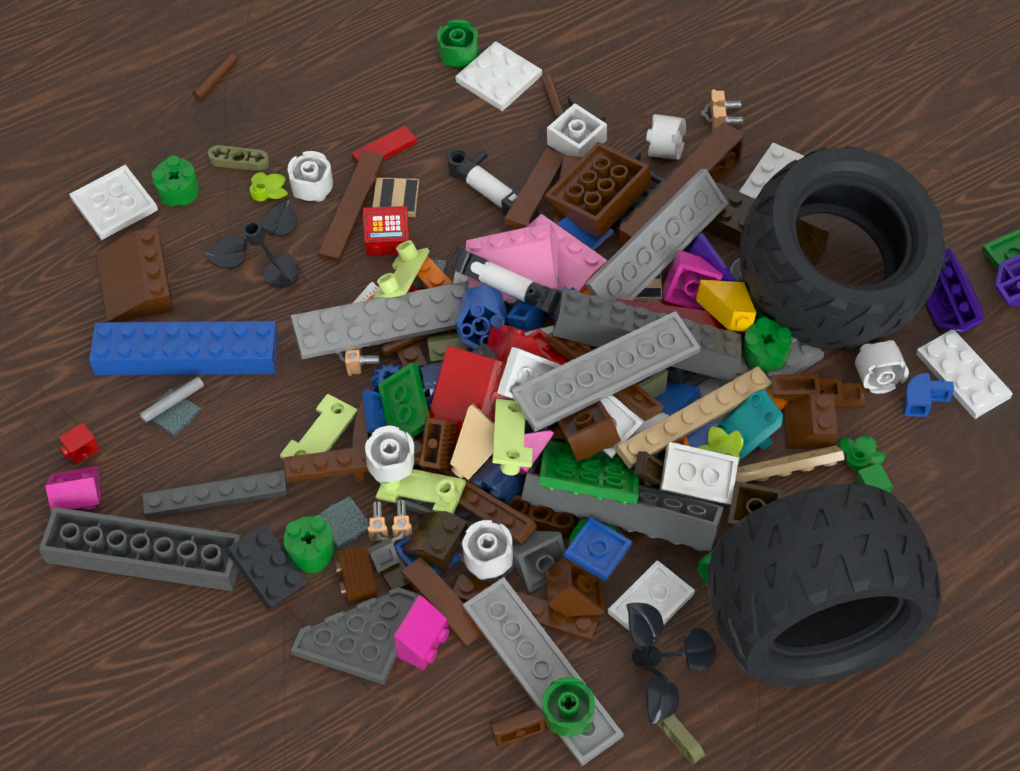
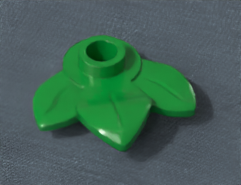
M863 435L858 437L856 441L843 437L840 441L839 448L843 450L846 456L847 466L853 471L861 470L868 467V465L881 464L886 457L884 453L876 451V441L871 436Z

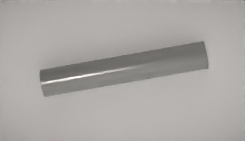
M196 377L139 413L142 420L147 423L204 387V384L199 377Z

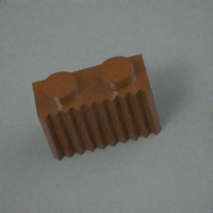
M426 418L420 466L437 469L452 467L450 463L453 457L452 453H454L452 449L455 448L453 444L456 438L457 421L442 418Z
M366 545L348 550L345 549L344 551L340 550L338 552L340 560L335 561L338 575L343 574L344 581L339 582L342 597L347 596L348 603L377 598Z

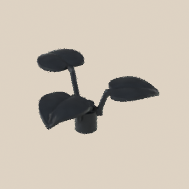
M286 200L274 207L265 215L261 224L256 221L246 223L243 228L245 234L243 236L244 244L239 237H224L212 248L205 251L206 257L218 267L225 269L235 268L243 263L245 259L243 251L247 250L249 241L252 245H261L272 261L263 271V277L269 285L283 287L294 284L299 277V266L296 259L289 254H282L275 260L264 243V233L269 236L274 234L286 236L296 228L297 217L290 201Z
M628 603L626 607L629 617L630 636L636 645L641 646L633 650L632 661L637 667H643L644 671H650L657 675L650 679L646 691L650 724H655L676 712L679 706V692L674 683L668 682V677L653 667L660 663L662 657L687 655L686 662L689 669L704 671L715 660L716 646L707 631L701 628H694L685 636L684 646L686 651L660 652L659 649L652 646L657 642L656 636L660 635L664 628L660 612L647 603Z

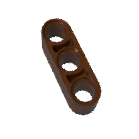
M515 495L514 499L509 503L508 506L513 509H521L522 511L519 513L533 520L537 526V531L560 532L564 540L568 539L574 530V516L572 513L565 511L556 512L550 507L543 505H531L528 501L521 500L522 496ZM537 516H544L545 518H543V519H537V518H535V517H537ZM559 523H567V525H565V526H560V525H558V524H559Z

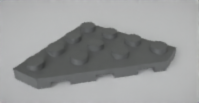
M397 587L390 590L389 594L377 599L374 597L357 604L356 608L329 616L323 622L312 627L308 625L301 628L291 648V654L385 685L397 657L394 635L420 594Z

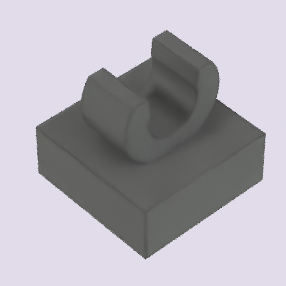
M390 539L367 549L377 572H381L400 562L393 542Z

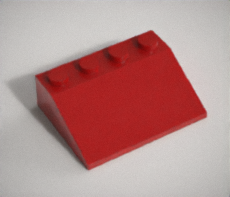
M447 345L429 415L430 418L457 421L456 438L453 444L456 447L468 408L472 403L495 422L496 399L509 400L510 397L497 393L507 362Z

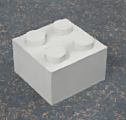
M575 103L547 127V145L566 156L583 157L597 142L604 144L607 141V124Z

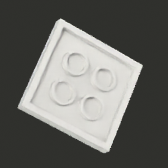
M495 41L455 77L458 84L503 111L542 76V69Z
M126 165L69 194L72 202L101 240L158 210L155 202Z

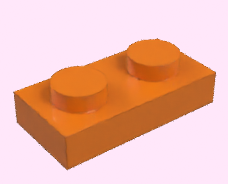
M428 256L415 277L426 289L453 284Z

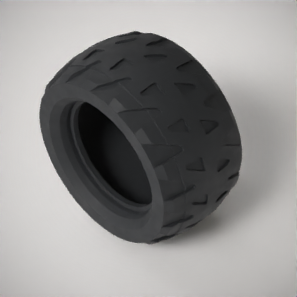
M825 147L816 149L803 158L795 159L773 175L763 186L750 207L744 222L740 243L742 279L746 281L751 293L750 298L757 309L768 319L774 320L778 325L790 329L791 337L805 342L808 346L819 349L841 348L843 351L859 349L865 344H874L899 331L919 312L931 296L940 275L945 254V241L942 235L943 222L937 207H935L925 187L895 161L856 147L832 149ZM812 214H832L860 227L870 236L881 253L884 263V281L869 286H853L835 281L820 272L807 259L799 245L796 234V220Z
M843 483L819 486L790 494L766 504L741 519L722 536L715 546L707 566L710 606L722 641L732 658L737 662L739 668L746 675L761 683L772 686L798 687L821 684L873 668L905 651L923 637L934 624L938 608L942 602L937 564L920 525L904 504L897 500L894 494L867 484Z

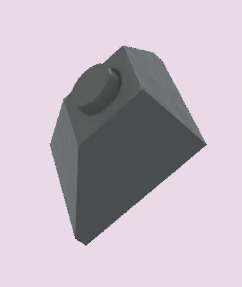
M532 531L522 545L512 539V562L528 593L547 585L546 571L564 556L566 549L560 532Z

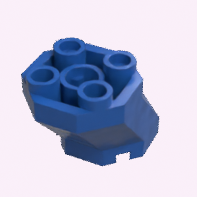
M486 284L465 291L458 304V313L455 321L462 344L475 350L482 343L487 344L491 327L500 328L501 324L504 325L507 310L502 293Z

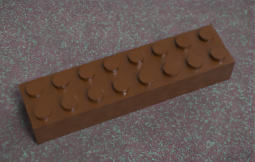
M722 122L717 128H713L709 137L705 141L702 140L692 154L687 155L684 163L680 167H676L667 180L661 182L658 190L654 194H650L640 208L635 209L632 217L627 222L624 221L618 230L619 250L700 169H707L712 179L721 183L741 162L744 133L725 122Z

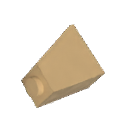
M474 403L468 408L450 463L453 466L451 470L459 478L466 477L468 480L493 454L494 422Z

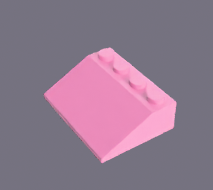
M539 215L527 227L551 223L559 239V281L557 289L562 290L564 286L568 289L574 287L582 293L588 289L585 283L608 260L544 215Z
M551 223L466 240V251L557 291L559 239ZM468 277L469 289L485 285ZM499 291L500 293H502L504 301L515 298Z

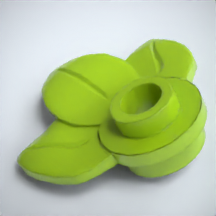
M258 172L251 178L252 185L249 192L256 201H265L268 197L280 199L288 195L287 191L281 188L285 183L283 175L270 174L267 176L263 172Z
M712 426L708 433V444L697 448L739 457V464L740 456L738 453L743 448V438L738 430L728 435L723 429Z

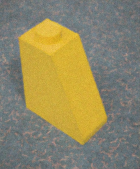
M700 280L696 301L728 330L747 331L749 326L754 323L756 311L745 283Z

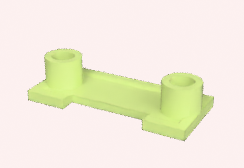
M411 240L398 245L396 250L399 255L392 265L396 271L394 274L388 273L378 279L377 283L380 287L373 298L385 297L389 299L405 295L430 252L429 249L417 250Z
M327 394L316 408V411L321 413V415L299 443L294 440L289 442L280 454V457L284 459V457L329 451L356 416L358 409Z
M496 399L492 463L501 464L500 468L503 473L516 475L519 473L521 466H532V448L524 447L525 420L527 419L516 401Z
M412 469L411 474L402 480L379 482L381 485L376 498L396 503L399 496L435 503L433 507L435 512L447 511L454 514L466 481L464 479Z

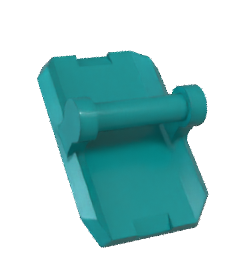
M760 389L752 393L718 423V428L723 429L728 435L736 430L740 432L743 438V448L738 454L740 460H742L757 446L764 450L772 445L773 441L769 436L781 427L783 413L773 402L767 391Z

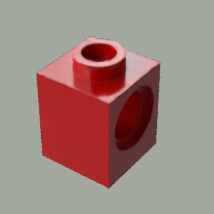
M83 422L59 437L62 444L59 448L66 459L71 458L75 465L100 450L95 437Z

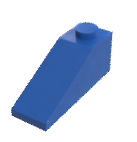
M519 300L508 314L507 320L509 326L529 332L543 327L547 312Z

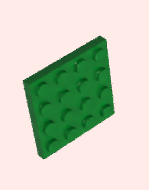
M550 439L543 448L538 485L548 490H566L574 495H592V497L599 500L612 499L621 504H636L638 499V477L634 475L635 466L629 469L618 453L611 459L601 450L590 458L577 462L567 442Z

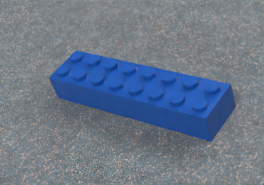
M275 321L95 323L89 361L95 375L276 374L279 335Z

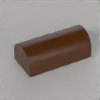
M538 706L490 722L496 746L500 747L544 732V716L540 707Z

